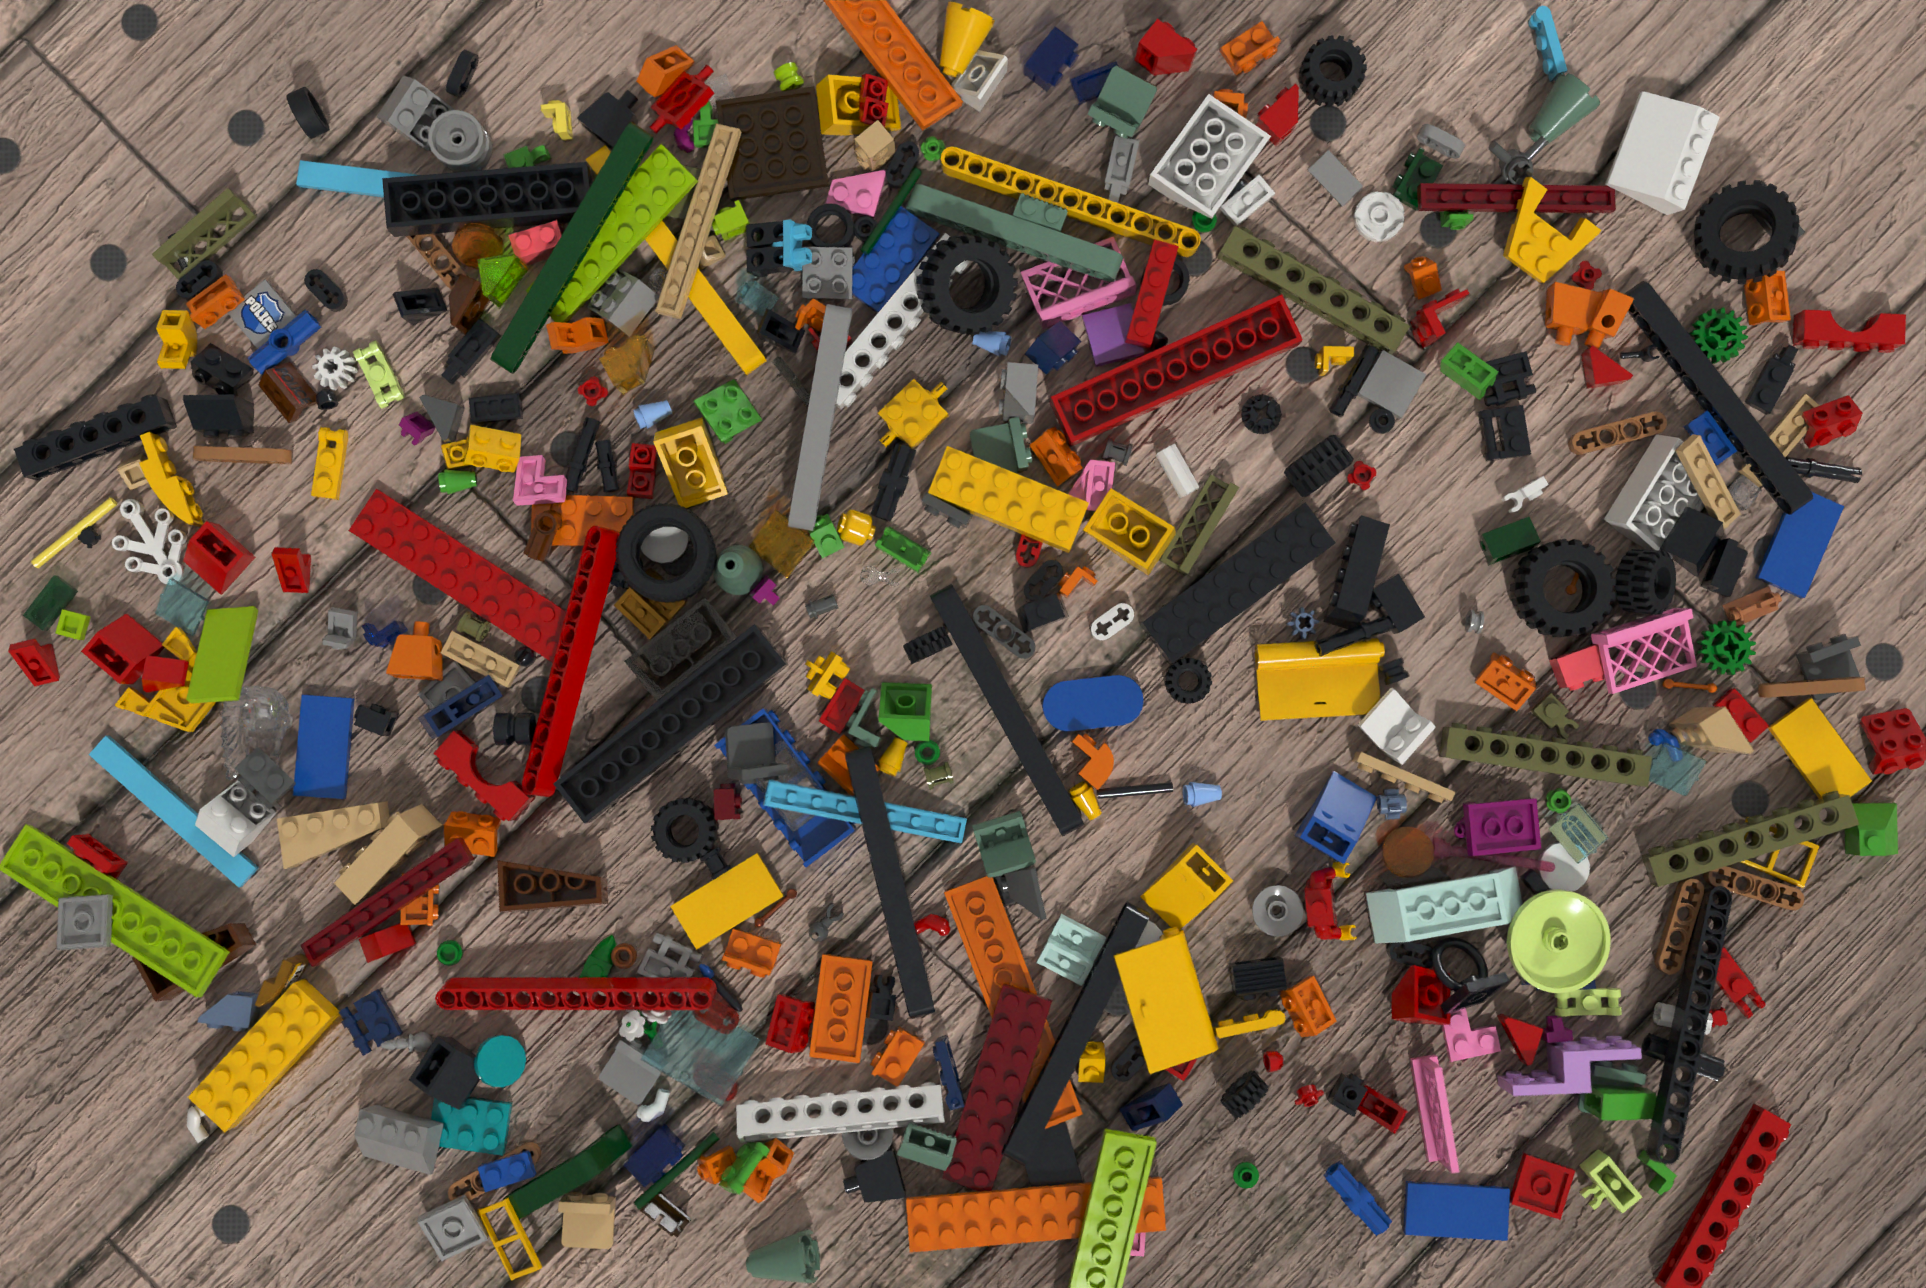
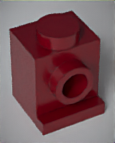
M720 784V788L714 789L715 820L742 819L743 813H738V808H742V795L737 793L736 784Z

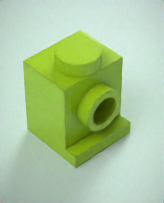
M739 200L735 201L736 207H725L714 216L715 220L712 222V227L716 236L721 234L724 241L746 232V224H749Z

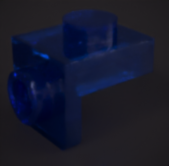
M395 620L379 632L373 624L365 623L362 625L365 631L363 634L370 645H375L376 647L395 644L397 636L408 630L403 622Z

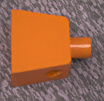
M1554 282L1547 288L1545 327L1557 330L1556 344L1569 346L1572 334L1580 335L1588 329L1602 296L1601 292Z
M1611 288L1600 291L1602 296L1586 330L1589 332L1584 343L1587 347L1593 345L1599 350L1603 339L1614 337L1634 298Z
M415 621L413 635L399 634L397 636L386 674L401 679L442 681L443 666L442 654L440 653L442 651V642L432 636H428L430 623Z

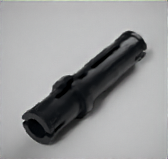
M1371 345L1364 346L1344 384L1339 386V392L1328 409L1332 414L1338 417L1344 416L1352 399L1357 397L1359 386L1378 356V349Z
M585 417L571 461L567 463V491L577 493L583 473L587 471V460L601 424L596 419Z
M1789 456L1785 457L1792 464L1791 466L1794 470L1806 478L1816 476L1858 483L1861 480L1860 477L1851 475H1862L1860 467L1816 462L1813 458L1803 460Z
M1386 616L1367 623L1360 622L1356 627L1315 641L1316 652L1319 653V656H1324L1357 642L1370 641L1376 635L1391 631L1390 622L1386 619Z

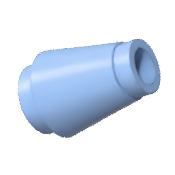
M980 331L979 334L974 335L973 345H977L997 356H1006L1010 349L1011 336L1006 335V332L988 331L985 333Z
M665 400L663 402L638 405V408L634 409L633 413L640 429L644 427L648 429L671 415L672 410L668 401Z
M1189 782L1188 785L1183 786V801L1185 805H1191V807L1221 800L1222 798L1220 785Z

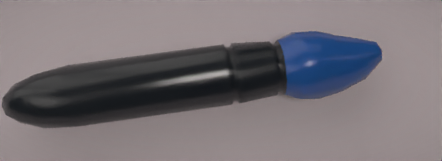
M700 964L699 968L703 977L713 980L717 987L716 991L734 1010L742 1012V1005L736 996L720 981L709 966Z

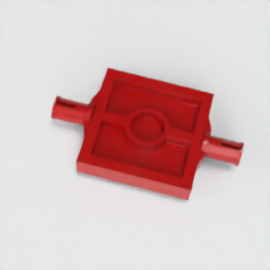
M706 64L697 75H690L683 71L650 108L659 117L649 128L655 134H658L665 124H672L681 130L708 103L714 92L704 82L714 73L713 69Z

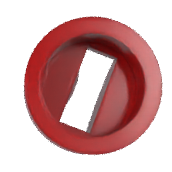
M1278 1051L1263 1053V1062L1267 1072H1275L1283 1067L1284 1058Z

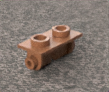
M1767 586L1726 603L1722 607L1728 621L1734 620L1736 621V626L1778 610V604L1782 601V598L1778 592L1773 593L1770 587Z

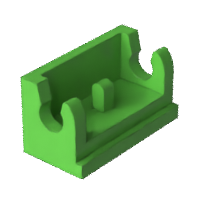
M1458 342L1441 360L1440 372L1479 400L1485 395L1488 386L1494 384L1498 374L1497 370Z
M891 527L885 528L882 537L875 544L877 549L918 574L932 553Z

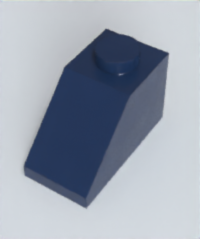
M1171 1083L1149 1090L1122 1106L1119 1110L1130 1129L1136 1131L1167 1121L1183 1104Z

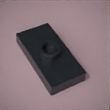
M520 393L469 398L472 424L523 419Z

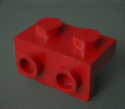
M1849 395L1804 411L1802 418L1809 426L1804 443L1808 448L1817 445L1823 446L1833 439L1853 434L1862 417V411Z

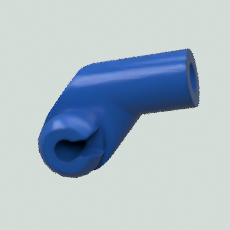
M1655 729L1653 733L1649 734V742L1655 746L1660 744L1666 746L1672 761L1683 758L1676 736L1663 729Z

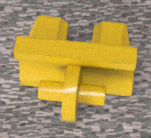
M832 651L826 659L818 656L814 663L807 660L805 665L810 667L805 677L812 681L806 689L817 697L821 695L831 699L837 688L830 684L828 680L832 674L841 679L845 678L850 668L841 661L843 658Z

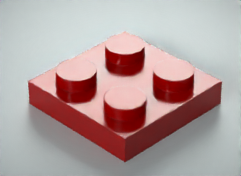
M1523 1152L1510 1194V1203L1561 1220L1575 1170Z

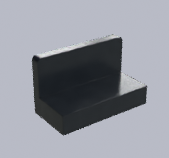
M1731 538L1720 540L1700 587L1724 597H1730L1748 551L1737 547L1738 541Z

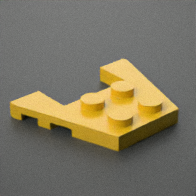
M1526 177L1522 185L1524 187L1522 198L1518 199L1516 209H1518L1514 224H1511L1503 257L1536 281L1545 283L1600 234L1601 229L1588 219L1580 218L1569 237H1565L1534 213L1548 189L1532 177Z
M175 627L162 643V646L180 660L189 662L185 686L159 690L151 701L135 688L128 687L115 706L178 729L193 732L216 702L190 703L186 700L197 650L183 629Z

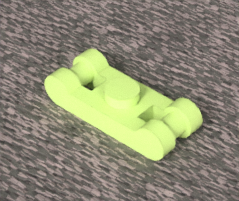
M377 340L370 342L369 346L364 349L358 348L353 351L381 409L389 406V403L394 400L400 401L405 398L400 384ZM375 355L377 361L370 364L367 358ZM390 386L391 391L384 394L382 389Z
M1596 988L1593 990H1576L1568 993H1554V997L1557 998L1555 1016L1622 1015L1618 999L1621 997V989ZM1601 997H1608V1006H1601ZM1568 998H1572L1573 1006H1568Z

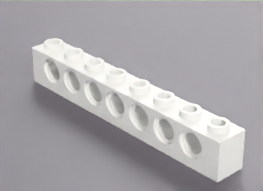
M945 233L938 242L948 240L950 236ZM925 256L922 261L927 262L928 257ZM963 261L954 269L950 277L949 287L953 283L952 277L957 272L962 273L968 266L969 261ZM920 264L845 352L841 379L849 375L854 378V381L850 386L840 384L836 403L839 409L842 410L844 406H851L857 398L855 393L861 386L865 388L873 379L871 374L877 367L881 369L889 360L887 355L893 348L897 350L905 341L903 336L909 329L913 331L920 323L921 318L919 317L924 312L921 307L924 302L922 299H918L917 291L921 290V284H916L917 276H922L923 271L919 269ZM909 299L918 302L917 307L914 309H907L904 304ZM893 318H898L902 321V324L899 328L893 329L889 327V321ZM875 338H884L886 340L885 345L881 348L874 347L872 342ZM859 357H868L870 359L869 364L866 367H859L856 364Z
M932 1082L923 1083L921 1087L911 1088L909 1085H900L892 1090L873 1088L870 1092L862 1093L858 1090H849L842 1095L822 1093L819 1097L811 1098L807 1095H799L791 1100L771 1098L769 1102L761 1103L756 1100H748L741 1105H736L737 1136L741 1143L766 1141L774 1138L786 1139L906 1127L910 1122L912 1125L945 1123L941 1085H936ZM917 1099L924 1102L919 1108L910 1106ZM890 1102L898 1104L897 1108L892 1111L886 1110L885 1106ZM868 1104L872 1106L870 1112H860V1108L863 1105ZM839 1107L847 1108L846 1113L841 1116L834 1114L835 1110ZM816 1109L821 1111L820 1116L817 1118L809 1117L811 1111ZM787 1113H796L795 1117L792 1120H783L784 1116ZM762 1115H770V1119L766 1123H758Z

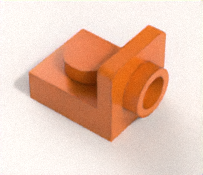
M814 298L806 306L804 304L801 305L795 316L798 318L795 328L800 330L805 324H808L821 332L826 306Z
M728 1145L708 1157L700 1156L697 1159L699 1165L697 1166V1172L700 1178L714 1185L720 1182L725 1169L728 1166H732L737 1159L733 1147Z

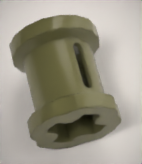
M467 611L460 619L457 631L460 633L465 632L475 637L476 641L481 643L487 636L491 624L488 621L483 622L473 617L472 613Z
M944 762L943 766L936 768H924L929 790L943 783H954L948 762Z

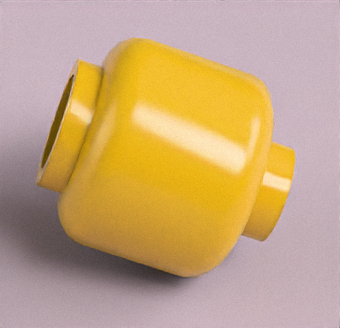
M851 509L846 514H841L836 531L840 533V538L843 541L861 546L867 539L872 540L876 526L872 525V517L870 515Z

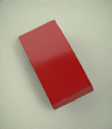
M867 73L862 75L859 97V117L861 123L872 125L878 120L885 128L889 103L885 102L888 87L886 79Z
M632 443L629 459L628 497L653 499L657 467V450L655 445Z

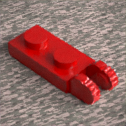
M1723 947L1716 983L1730 1002L1734 1003L1745 1017L1750 1018L1753 1016V1012L1742 1000L1744 996L1748 995L1754 1005L1760 1009L1765 1007L1766 1004L1754 990L1755 987L1725 947Z

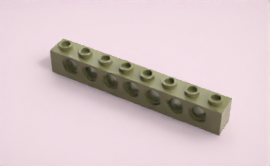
M1235 226L1217 256L1223 262L1277 293L1282 294L1284 297L1366 344L1375 347L1380 352L1384 350L1391 355L1395 353L1410 325L1405 323L1406 320L1403 317L1387 313L1382 305L1373 301H1366L1361 298L1362 295L1356 290L1345 289L1340 286V282L1330 276L1324 277L1318 273V269L1310 264L1303 265L1296 261L1297 258L1293 254L1286 251L1282 253L1275 249V245L1272 242L1254 237L1253 232L1245 227L1239 228ZM1243 248H1252L1255 256H1246ZM1265 260H1273L1276 263V269L1267 268ZM1287 273H1295L1298 277V281H1290L1287 278ZM1310 284L1316 285L1320 293L1312 294L1308 286ZM1330 298H1339L1341 301V306H1333L1330 301ZM1352 310H1360L1363 314V319H1356L1352 314ZM1374 322H1381L1385 328L1384 332L1377 331L1374 327Z
M1452 723L1451 727H1443L1439 757L1648 787L1652 757L1644 756L1643 750L1627 749V753L1618 752V747L1602 745V749L1592 748L1593 743L1577 741V746L1567 744L1568 739L1552 737V742L1542 741L1543 736L1527 734L1526 738L1517 737L1518 732L1502 730L1501 734L1492 733V728L1477 726L1476 731L1467 730V725ZM1469 736L1474 739V747L1471 750H1468L1465 746V740ZM1494 740L1499 743V751L1495 754L1490 749V745ZM1518 744H1522L1524 747V754L1521 757H1518L1515 752ZM1543 748H1547L1549 751V758L1546 761L1541 758ZM1571 751L1574 754V761L1569 765L1566 761V755ZM1595 755L1599 758L1597 768H1594L1591 764V760ZM1619 759H1622L1624 762V769L1621 772L1618 771L1616 766Z
M1838 791L1828 792L1822 795L1823 799L1813 801V799L1797 802V807L1791 809L1780 807L1772 810V815L1763 817V814L1747 818L1748 822L1740 825L1738 822L1723 825V830L1713 832V830H1707L1698 833V838L1692 840L1688 838L1673 841V846L1666 848L1663 845L1648 849L1649 853L1641 855L1650 883L1661 887L1859 825L1850 796L1839 794ZM1825 808L1827 816L1824 820H1821L1819 813ZM1797 816L1802 818V824L1799 828H1796L1794 825V820ZM1775 823L1777 826V833L1774 836H1771L1769 833V828L1772 824ZM1750 831L1752 833V841L1746 844L1744 836ZM1726 839L1728 843L1727 849L1721 852L1719 843ZM1701 847L1703 855L1700 859L1696 860L1694 851L1696 848ZM1676 854L1678 864L1675 867H1671L1669 859Z

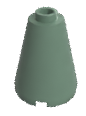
M1562 72L1556 79L1529 127L1531 132L1529 137L1536 142L1543 136L1551 143L1596 110L1600 105L1597 95L1591 98L1588 93L1590 88L1580 79L1570 73L1565 76V73Z
M732 545L723 549L717 555L713 576L717 585L725 592L733 595H744L751 592L761 581L763 564L759 555L751 548L743 545Z
M810 1229L802 1230L751 1251L746 1259L747 1271L754 1278L807 1284L815 1283L818 1280V1277H814L815 1270H820V1252L817 1240L811 1239L810 1234H814L813 1231Z

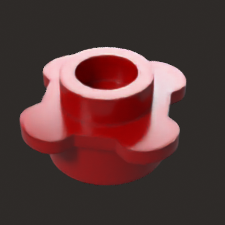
M1582 261L1579 264L1580 268L1572 274V281L1579 287L1592 290L1595 281L1602 276V271L1599 268L1595 269L1592 267L1589 261Z
M596 376L590 377L588 381L578 387V393L586 398V403L589 406H595L599 399L605 398L608 395L607 388L601 386L600 380Z
M1356 461L1353 464L1354 469L1352 473L1347 475V481L1350 484H1357L1361 490H1367L1370 488V482L1376 476L1377 471L1362 461ZM1360 473L1364 474L1363 478L1360 477Z
M1306 1085L1296 1091L1298 1099L1294 1102L1296 1105L1303 1104L1305 1107H1310L1319 1102L1318 1098L1324 1092L1323 1090L1317 1091L1315 1085Z

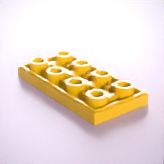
M1812 698L1806 699L1768 727V730L1819 799H1823V794L1832 791H1838L1839 794H1846L1851 797L1872 782Z
M756 853L670 907L697 950L779 900L784 894L759 853Z

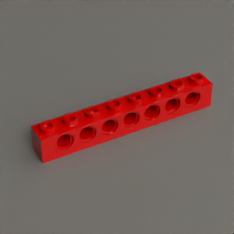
M1753 1103L1654 1282L1662 1288H1701L1706 1277L1712 1274L1714 1263L1719 1254L1724 1252L1727 1245L1726 1241L1731 1232L1737 1229L1741 1214L1751 1204V1196L1755 1189L1762 1184L1765 1171L1776 1159V1152L1780 1144L1787 1139L1789 1128L1792 1124ZM1765 1132V1139L1759 1142L1760 1135ZM1753 1155L1752 1162L1747 1165V1158ZM1740 1177V1184L1734 1187L1735 1180ZM1725 1200H1728L1727 1207L1725 1209H1721L1722 1203ZM1716 1222L1715 1229L1709 1232V1226ZM1700 1245H1703L1702 1252L1696 1254L1697 1248ZM1691 1267L1689 1275L1684 1277V1271Z

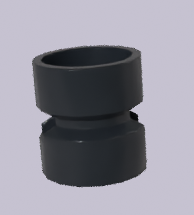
M496 713L493 722L495 744L512 745L516 741L517 745H531L536 729L534 713H518L516 717L512 713Z

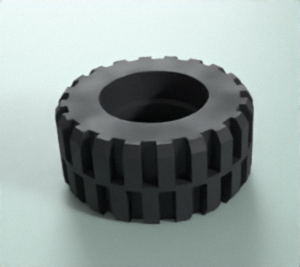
M1746 180L1738 181L1737 187L1732 188L1729 184L1722 187L1721 194L1713 193L1709 197V203H1704L1700 208L1699 216L1696 217L1695 252L1696 256L1700 257V264L1703 268L1708 267L1709 274L1714 277L1721 275L1724 282L1730 283L1731 279H1736L1738 284H1746L1748 279H1753L1754 283L1762 281V276L1767 274L1768 277L1776 274L1778 267L1783 268L1788 262L1789 256L1793 255L1800 223L1799 215H1796L1797 208L1794 202L1788 201L1789 195L1784 191L1776 192L1777 186L1771 183L1764 187L1762 186V181L1754 180L1753 185H1746ZM1755 214L1764 218L1771 225L1772 235L1770 240L1759 249L1740 252L1730 249L1721 241V227L1726 221L1737 215Z
M952 236L948 240L938 242L936 249H930L926 253V257H928L927 262L921 261L919 269L923 270L922 276H917L916 284H921V290L917 291L918 299H922L924 302L921 305L923 311L929 313V319L933 323L939 324L941 328L960 334L977 335L980 331L986 333L992 330V325H1000L1004 321L1001 316L1003 314L1009 315L1012 307L1009 306L1010 302L1016 301L1017 297L1013 290L1014 286H1018V278H1013L1012 273L1016 272L1014 264L1008 263L1010 259L1008 253L1000 251L1001 246L996 242H991L987 238L978 236ZM970 260L977 263L981 268L985 287L980 300L969 309H961L951 299L949 281L954 269L963 261Z
M1560 539L1542 544L1530 550L1528 555L1522 557L1518 562L1520 567L1514 569L1512 577L1515 578V583L1510 584V591L1515 592V598H1512L1511 601L1513 606L1518 605L1520 609L1516 612L1519 618H1525L1527 620L1526 625L1530 629H1538L1539 634L1545 636L1552 635V637L1575 636L1593 630L1594 626H1599L1604 621L1603 616L1609 615L1613 609L1609 603L1615 601L1617 593L1612 592V587L1617 585L1615 578L1612 579L1610 572L1614 570L1611 564L1606 565L1604 563L1606 557L1602 552L1595 553L1594 546L1589 543L1582 545V541L1575 539L1570 541ZM1556 565H1565L1574 572H1577L1582 584L1581 600L1578 606L1570 612H1560L1554 609L1544 595V578L1549 569Z

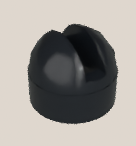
M1156 330L1149 349L1153 352L1166 346L1168 338L1162 332Z
M322 389L317 393L316 402L320 410H330L338 406L337 396L331 390Z
M523 646L516 650L514 659L520 666L529 667L534 664L536 653L529 647ZM527 650L529 653L520 661V657Z

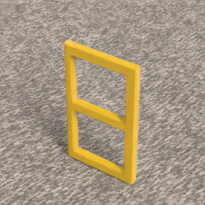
M1770 826L1769 831L1776 834L1777 828ZM1749 832L1745 834L1744 841L1746 840ZM1809 841L1799 843L1811 848L1799 881L1772 870L1780 849L1771 852L1766 867L1749 860H1744L1740 863L1804 888L1820 846Z
M509 1198L477 1209L479 1217L511 1280L542 1268ZM504 1206L517 1233L498 1240L485 1213ZM520 1239L533 1266L514 1272L501 1245Z

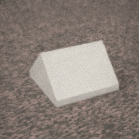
M978 50L963 75H957L951 84L952 88L962 101L980 112L1006 74L1008 58L1005 55Z

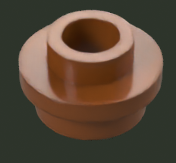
M621 943L612 950L611 959L616 967L627 969L636 962L637 952L631 944ZM622 951H626L629 954L628 960L621 958L620 954Z

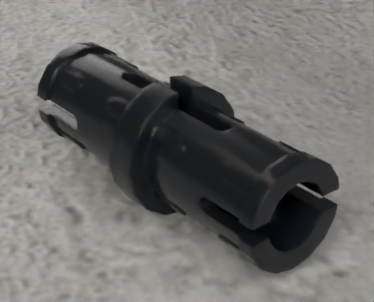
M611 440L597 441L595 443L599 462L597 470L601 472L603 492L618 491L620 488L615 469L618 466L617 462L613 459Z

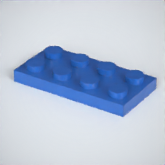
M900 206L870 254L866 255L863 253L854 265L852 295L878 313L919 265L938 239L939 233Z

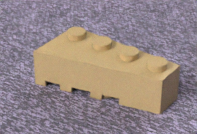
M388 801L278 818L277 825L283 868L288 869L299 866L354 841L372 835L380 829L384 830L389 825L386 821L390 818Z
M423 804L403 813H394L386 821L389 825L384 830H378L370 838L373 842L368 847L364 846L355 854L357 859L353 863H348L339 871L341 876L334 884L354 905L370 897L391 876L388 872L389 870L393 872L408 860L405 855L411 854L427 841L424 836L438 831L443 826Z

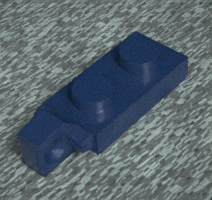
M948 1036L938 1037L935 1046H933L935 1060L941 1063L940 1079L942 1085H947L948 1088L945 1101L949 1110H955L965 1106L960 1086L961 1082Z

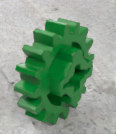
M1723 307L1718 309L1717 312L1713 308L1707 311V314L1699 315V320L1692 323L1696 330L1689 333L1690 336L1695 337V343L1708 359L1712 357L1713 364L1719 362L1720 359L1724 363L1729 361L1730 357L1732 359L1739 355L1738 351L1745 348L1741 341L1748 339L1747 335L1742 334V331L1747 329V326H1740L1739 324L1743 318L1738 317L1735 319L1733 317L1735 311L1733 310L1725 314V308ZM1713 320V323L1710 324V327L1705 328L1708 322ZM1732 343L1729 349L1724 351V349L1727 348V344Z
M1725 620L1718 621L1717 625L1709 624L1710 631L1701 632L1705 637L1704 640H1697V643L1702 645V649L1698 650L1697 654H1704V658L1700 662L1709 663L1707 669L1709 671L1717 669L1716 671L1719 675H1724L1725 672L1727 675H1734L1735 670L1738 672L1744 671L1743 664L1749 665L1752 663L1748 658L1749 655H1756L1755 651L1750 650V646L1756 645V642L1749 641L1748 639L1752 636V632L1744 633L1745 625L1736 626V621L1734 620L1728 621V623ZM1728 645L1729 649L1724 650V646Z

